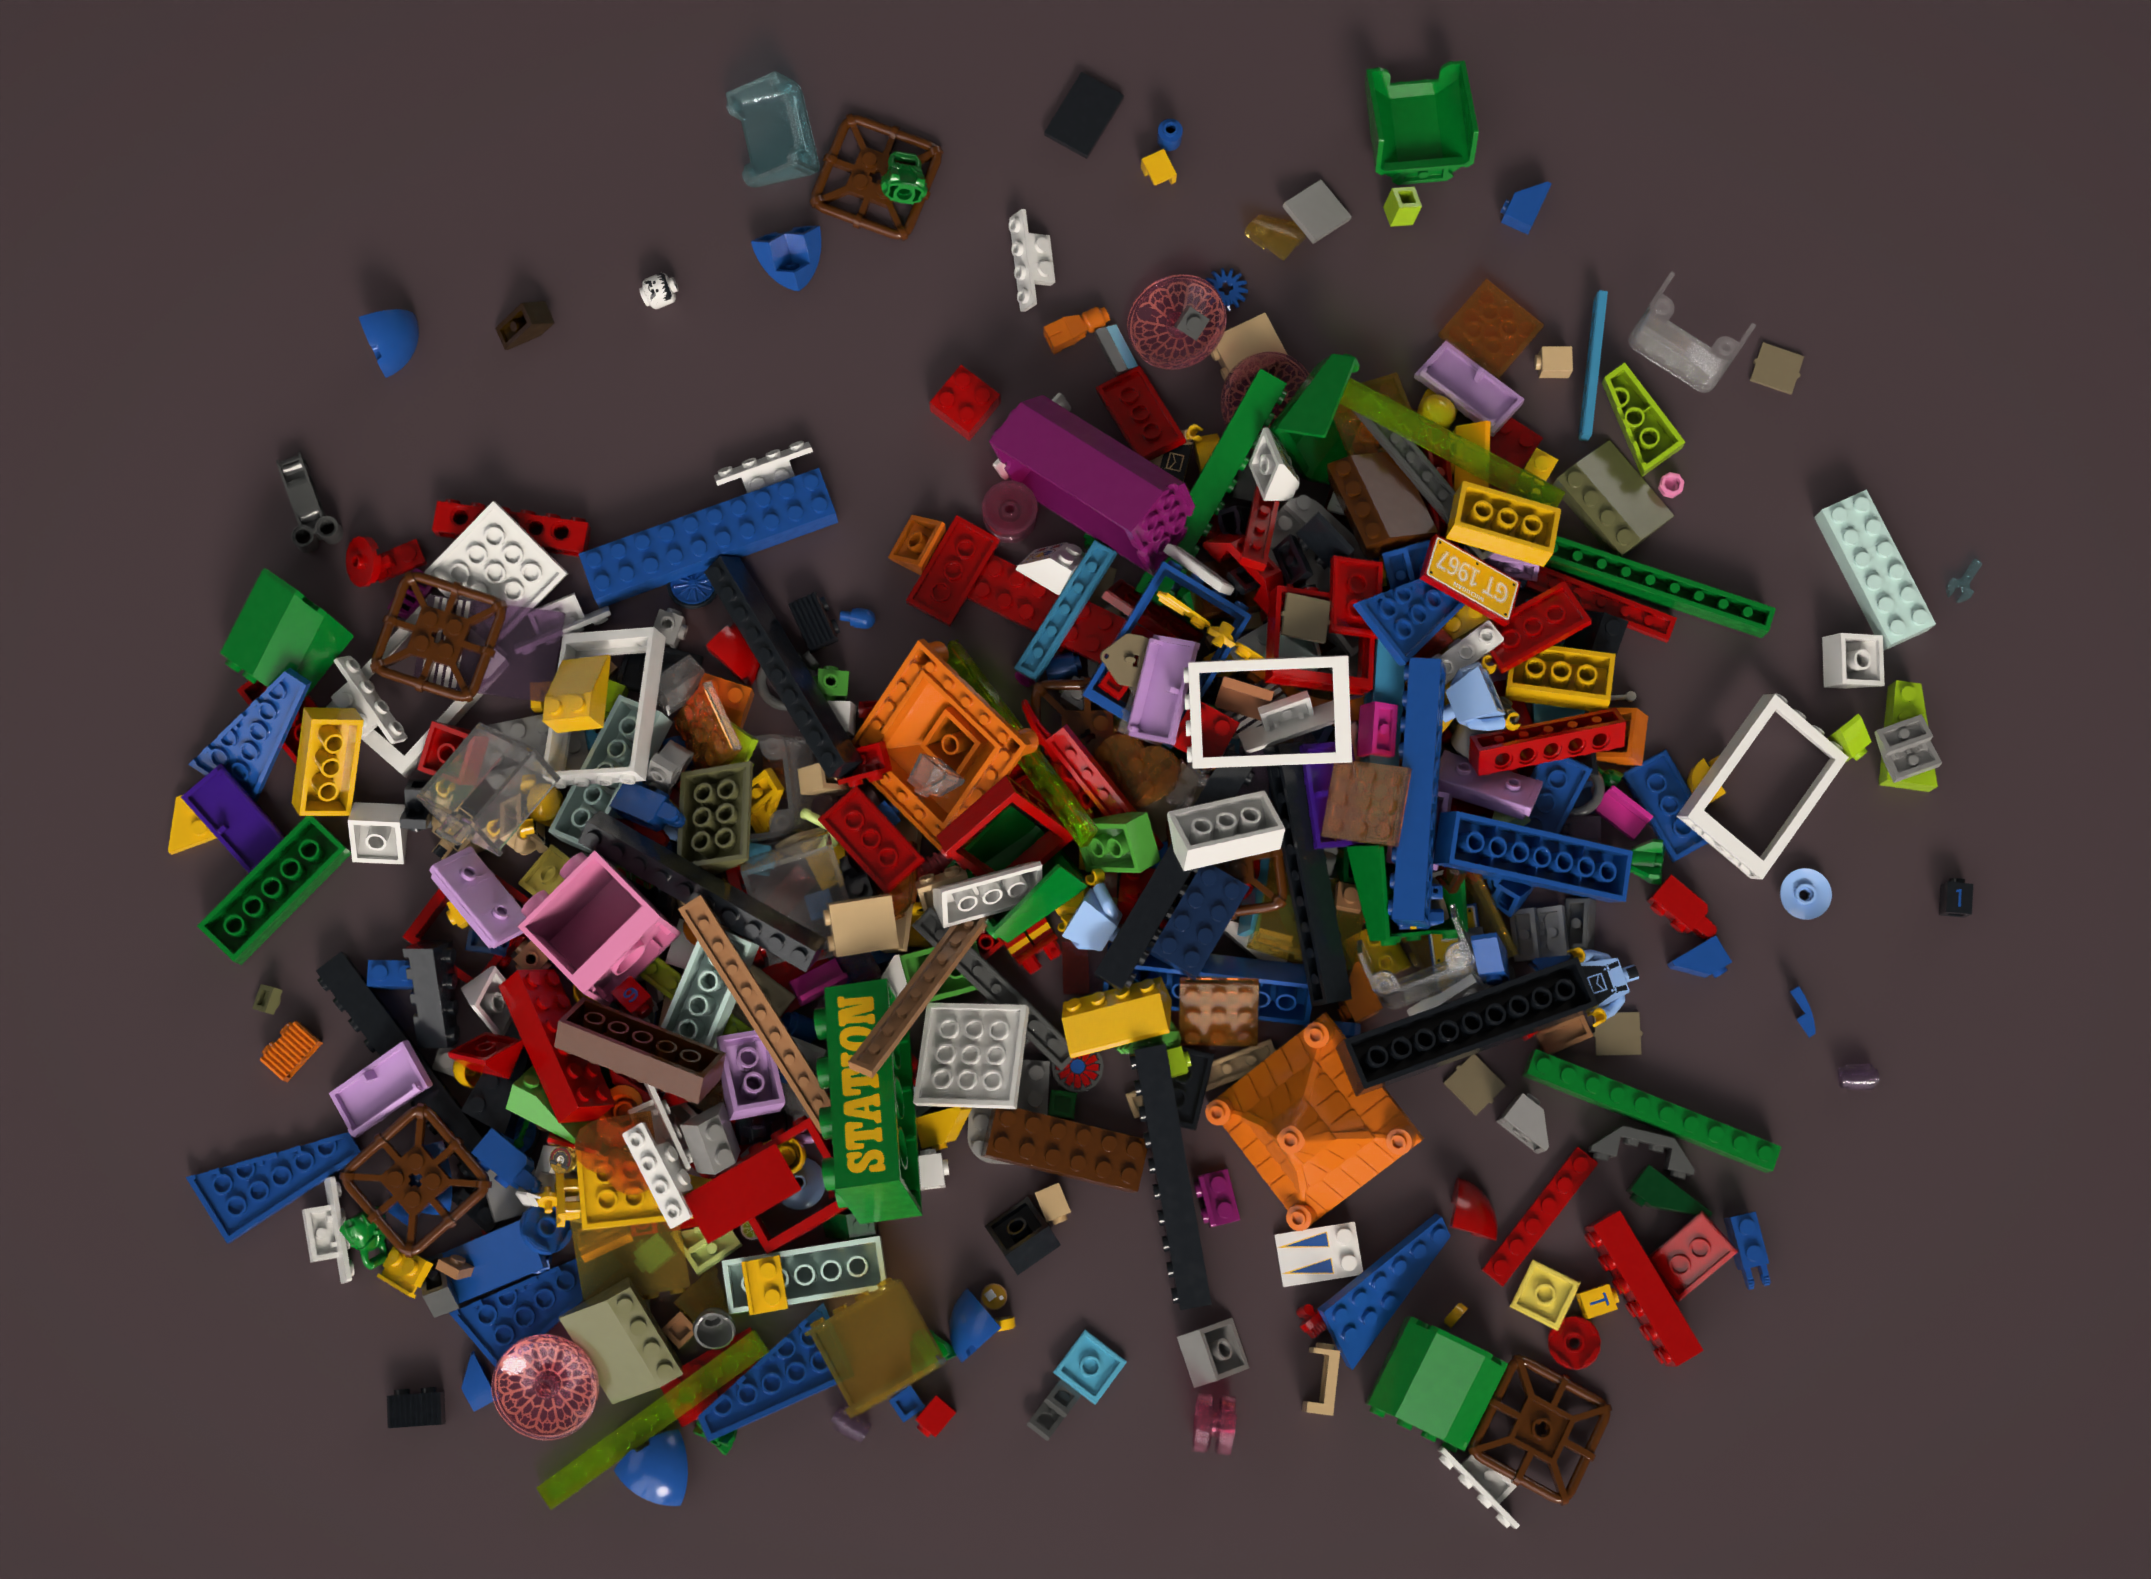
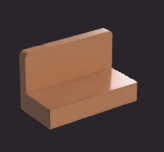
M1223 676L1215 707L1261 721L1258 707L1269 704L1274 691Z

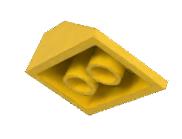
M601 655L562 660L545 696L542 722L557 733L604 728L611 656Z

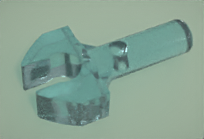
M1974 559L1961 579L1956 580L1952 578L1946 585L1948 598L1953 594L1955 588L1960 586L1962 587V595L1956 603H1961L1971 598L1974 591L1970 589V583L1982 566L1980 560Z

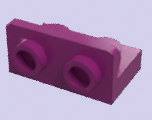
M1228 1169L1198 1175V1182L1193 1184L1197 1198L1202 1197L1204 1207L1200 1208L1203 1223H1208L1209 1228L1240 1221Z

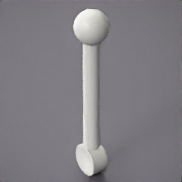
M1629 691L1625 695H1611V700L1626 699L1628 702H1633L1636 699V693L1633 691Z

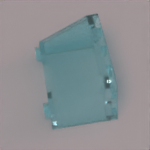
M774 71L726 93L728 101L726 107L729 114L742 122L751 163L744 166V171L742 172L743 179L748 186L757 188L811 176L819 172V160L803 93L800 86L794 80Z

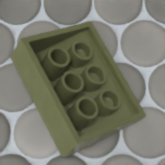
M1610 440L1575 463L1560 475L1552 485V488L1608 553L1620 557H1625L1675 516Z
M747 761L681 772L679 812L685 816L686 820L685 825L678 828L677 854L713 875H718L749 860L753 762Z
M630 1277L623 1279L559 1316L561 1323L574 1344L591 1361L596 1372L597 1381L612 1404L660 1388L683 1375L681 1360Z

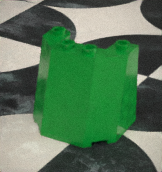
M1465 61L1446 62L1439 70L1438 79L1399 81L1395 83H1390L1391 76L1387 69L1381 67L1366 69L1365 92L1376 173L1380 175L1386 174L1397 185L1440 182L1454 177L1453 172L1459 168H1467L1474 164L1479 130Z
M1331 354L1318 363L1269 427L1271 432L1283 444L1287 455L1291 458L1292 466L1302 474V478L1308 481L1330 484L1328 481L1327 464L1348 456L1358 428L1362 423L1352 411V408L1369 395H1355L1348 383L1351 373L1357 372L1360 367L1356 357L1350 354Z
M263 568L219 653L227 659L225 664L238 673L240 670L244 671L242 676L255 684L259 681L267 688L284 671L289 668L293 669L311 681L305 696L306 698L334 663L333 660L338 658L353 639L354 635L322 608L308 600L297 589L268 569Z
M1009 804L964 850L993 870L999 871L1009 866L1039 840L1045 832L1034 821ZM1061 849L1042 866V880L1012 910L997 913L992 919L987 918L985 920L987 924L985 930L994 939L1000 937L1007 943L1082 892L1088 886L1085 882V876L1065 851ZM953 860L946 868L959 865L956 860ZM966 869L968 878L975 877L969 869Z
M1389 842L1347 846L1370 941H1381V946L1397 945V943L1401 942L1402 937H1405L1406 941L1421 940V935L1442 934L1443 939L1458 938V933L1468 932L1464 871L1439 866V868L1443 869V874L1437 876L1439 884L1443 886V897L1450 919L1444 920L1443 924L1432 926L1428 930L1397 932L1396 923L1392 920L1391 915L1388 914L1389 899H1393L1394 895L1393 889H1390V877L1386 876L1385 865L1390 864L1385 862Z
M1407 1316L1398 1330L1365 1404L1371 1406L1370 1412L1384 1418L1385 1414L1397 1418L1396 1424L1410 1431L1413 1426L1422 1430L1421 1436L1428 1440L1436 1442L1438 1438L1443 1441L1442 1447L1456 1453L1458 1449L1465 1451L1508 1363L1438 1327L1431 1326L1412 1316Z

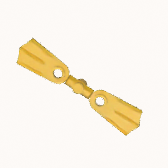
M1158 591L1157 596L1160 602L1177 613L1191 618L1190 623L1202 630L1204 627H1208L1207 633L1214 637L1211 642L1219 648L1223 644L1229 648L1235 646L1237 648L1235 653L1244 659L1264 658L1247 646L1235 642L1231 635L1235 628L1229 623L1222 621L1219 627L1210 626L1211 624L1205 618L1171 594Z

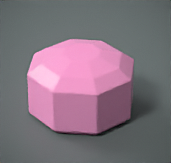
M1668 472L1660 478L1658 489L1663 496L1674 498L1683 491L1684 480L1680 474Z

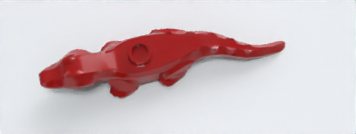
M1024 699L1021 702V706L1031 729L1037 734L1039 745L1044 747V754L1050 757L1056 777L1059 779L1067 797L1079 808L1083 820L1104 817L1100 809L1047 745L1045 740L1051 734L1040 723L1030 704Z

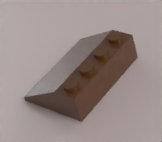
M1387 452L1350 455L1327 464L1328 481L1366 560L1382 556L1381 553L1415 544L1433 537L1435 534L1438 535V530L1418 489Z

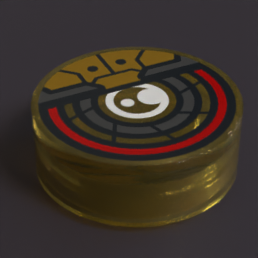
M556 1147L550 1154V1166L557 1173H569L577 1164V1155L571 1147Z

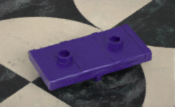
M1335 742L1302 744L1299 746L1300 753L1336 752ZM1353 745L1352 762L1302 764L1314 849L1365 844L1366 832Z
M222 763L181 796L185 803L248 873L286 837L269 815L257 804Z

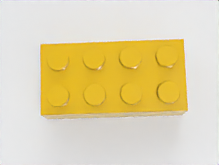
M1462 481L1454 494L1445 539L1544 567L1554 553L1561 509Z
M1551 646L1508 670L1504 697L1513 701L1587 711L1608 709L1611 700L1616 654Z
M304 707L292 795V805L299 816L350 815L364 721L355 708Z

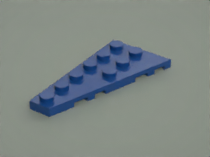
M824 1303L816 1308L814 1312L805 1318L792 1332L784 1337L697 1417L707 1442L855 1377V1372Z

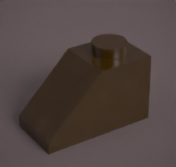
M545 301L523 302L495 329L504 349L509 350L543 335L555 322Z

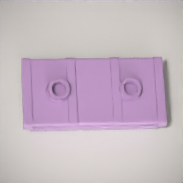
M1447 341L1435 351L1414 375L1417 381H1420L1434 393L1451 400L1455 408L1474 423L1491 421L1490 435L1492 437L1524 402L1523 397Z
M1153 635V638H1149L1127 730L1130 731L1129 736L1175 746L1181 716L1184 711L1185 694H1187L1189 683H1184V668L1188 667L1189 661L1196 660L1200 643L1160 635Z
M1444 750L1440 758L1439 792L1450 793L1453 798L1524 820L1526 816H1530L1541 791L1543 781L1526 777L1510 770L1478 776L1467 757Z
M471 846L431 866L429 870L432 873L431 879L488 948L494 949L523 933L517 927L526 919L521 913L522 908Z
M405 1040L331 1091L329 1095L348 1127L350 1135L353 1138H357L398 1108L407 1104L418 1094L430 1088L433 1083L410 1042Z

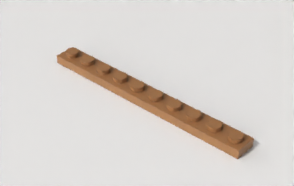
M700 894L678 908L679 912L821 1134L819 1109L831 1106L830 1096L825 1089L822 1090L820 1088L815 1072L706 900Z
M994 915L957 924L948 929L848 1061L849 1069L870 1078L875 1076L987 926L985 920L987 918L992 919Z

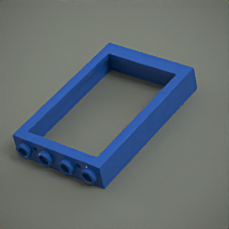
M1169 560L1168 563L1162 561L1113 643L1124 634L1132 632L1165 576L1236 618L1232 624L1235 629L1231 634L1235 642L1240 637L1252 615L1247 612L1249 607L1236 600L1233 604L1225 599L1226 594L1220 593L1214 588L1211 591L1203 586L1204 581L1197 575L1192 573L1189 577L1182 573L1183 567L1172 560ZM1223 644L1221 648H1217L1210 661L1226 660L1232 648ZM1101 661L1082 695L1128 723L1132 706L1122 700H1116L1097 686L1108 671ZM1218 672L1202 673L1200 676L1201 699ZM1184 704V711H1183V714H1182V716H1181V720L1183 719V717H1184V715H1185V713H1186V711H1187V710H1185V704ZM1164 744L1165 746L1169 747L1170 749H1172V747H1173L1172 745Z

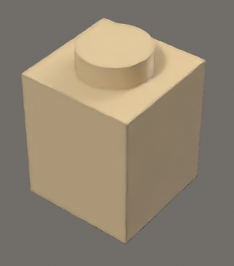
M1542 346L1538 355H1535L1534 368L1539 370V378H1569L1573 371L1572 346Z
M1059 1183L1035 1192L1046 1223L1052 1221L1054 1226L1068 1220L1066 1215L1070 1214L1071 1211Z

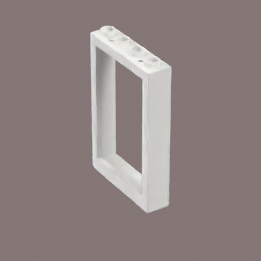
M431 594L426 598L428 606L433 607L435 597ZM441 596L439 598L438 609L440 610L443 600ZM421 606L405 622L416 625L422 609ZM399 628L390 637L382 659L391 656L412 632ZM471 629L467 640L473 644L484 646L487 636L479 629L475 632ZM498 645L495 646V656L491 658L492 661L488 664L480 689L476 696L473 697L474 700L469 703L467 701H454L439 717L437 722L455 726L510 666L506 659L508 654ZM371 659L361 669L368 680L374 674L370 668L372 664ZM332 700L326 708L338 707ZM429 729L405 756L375 730L361 739L407 779L419 765Z
M655 627L563 634L558 669L562 660L636 653H646L630 767L565 771L571 732L557 733L549 727L541 777L549 782L551 786L563 789L567 785L588 787L589 784L610 786L612 783L619 782L632 785L636 781H646L666 637Z
M1348 655L1189 661L1188 667L1184 668V683H1189V694H1185V710H1190L1191 720H1186V736H1191L1192 747H1187V761L1192 762L1193 769L1352 762ZM1333 668L1336 752L1203 757L1199 673Z
M1777 693L1763 694L1677 814L1680 820L1750 879L1763 880L1849 758L1842 752L1843 748L1839 744L1829 741L1824 736L1825 733L1822 729L1808 723L1805 720L1806 716L1802 712L1792 709L1787 704V699ZM1777 712L1830 759L1763 854L1758 857L1704 810L1772 714Z

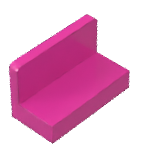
M1374 701L1360 706L1357 741L1358 757L1369 755L1387 758L1395 757L1398 705Z
M1614 785L1607 789L1600 805L1595 809L1598 815L1632 841L1653 818V815Z
M834 958L790 981L789 985L800 1006H803L824 995L825 987L847 983L848 975L846 972L843 973L837 960Z

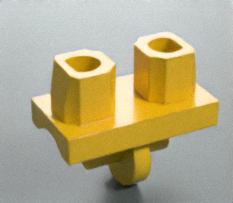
M555 1172V1192H552L551 1187L546 1186L543 1188V1193L537 1195L541 1198L536 1199L539 1207L544 1208L545 1213H552V1207L556 1206L557 1227H565V1220L580 1219V1201H565V1197L579 1196L578 1179L564 1178V1172Z

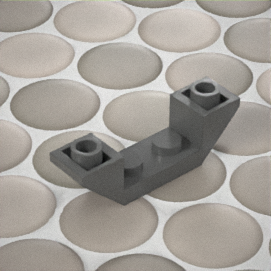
M1618 1127L1587 1147V1152L1593 1153L1594 1159L1608 1161L1609 1157H1617L1620 1139H1623V1144L1638 1147L1639 1143L1649 1145L1648 1150L1664 1153V1149L1667 1150L1663 1170L1670 1172V1177L1685 1180L1686 1176H1692L1695 1172V1169L1675 1138L1635 1128Z

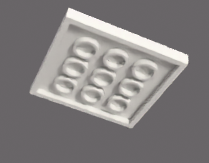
M493 501L424 572L425 574L453 583L454 581L462 582L463 586L494 595L506 601L508 605L506 618L496 645H499L525 619L527 614L568 574L496 501ZM439 589L449 599L451 592ZM461 595L458 599L463 600L461 609L463 614L466 601H471L468 618L492 606ZM495 615L475 625L487 637Z
M929 1003L926 1006L913 1103L916 1106L1017 1109L1029 1007L1016 1004Z

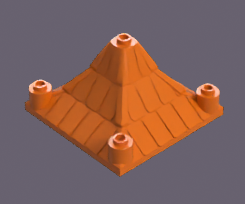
M920 639L851 742L855 748L885 741L893 771L883 773L884 779L871 783L940 851L942 846L937 835L1005 775L1009 776L1022 756L1035 752L1038 748L1039 740L1037 734L1030 728L1016 730L947 664L949 652L944 643L940 641L928 643L925 639ZM973 836L961 847H967L972 842Z
M1327 1012L1310 1023L1217 1098L1209 1102L1205 1110L1208 1121L1214 1125H1222L1227 1130L1231 1138L1287 1209L1286 1221L1296 1231L1307 1229L1424 1139L1385 1087L1357 1097L1355 1096L1336 1050V1047L1347 1038Z

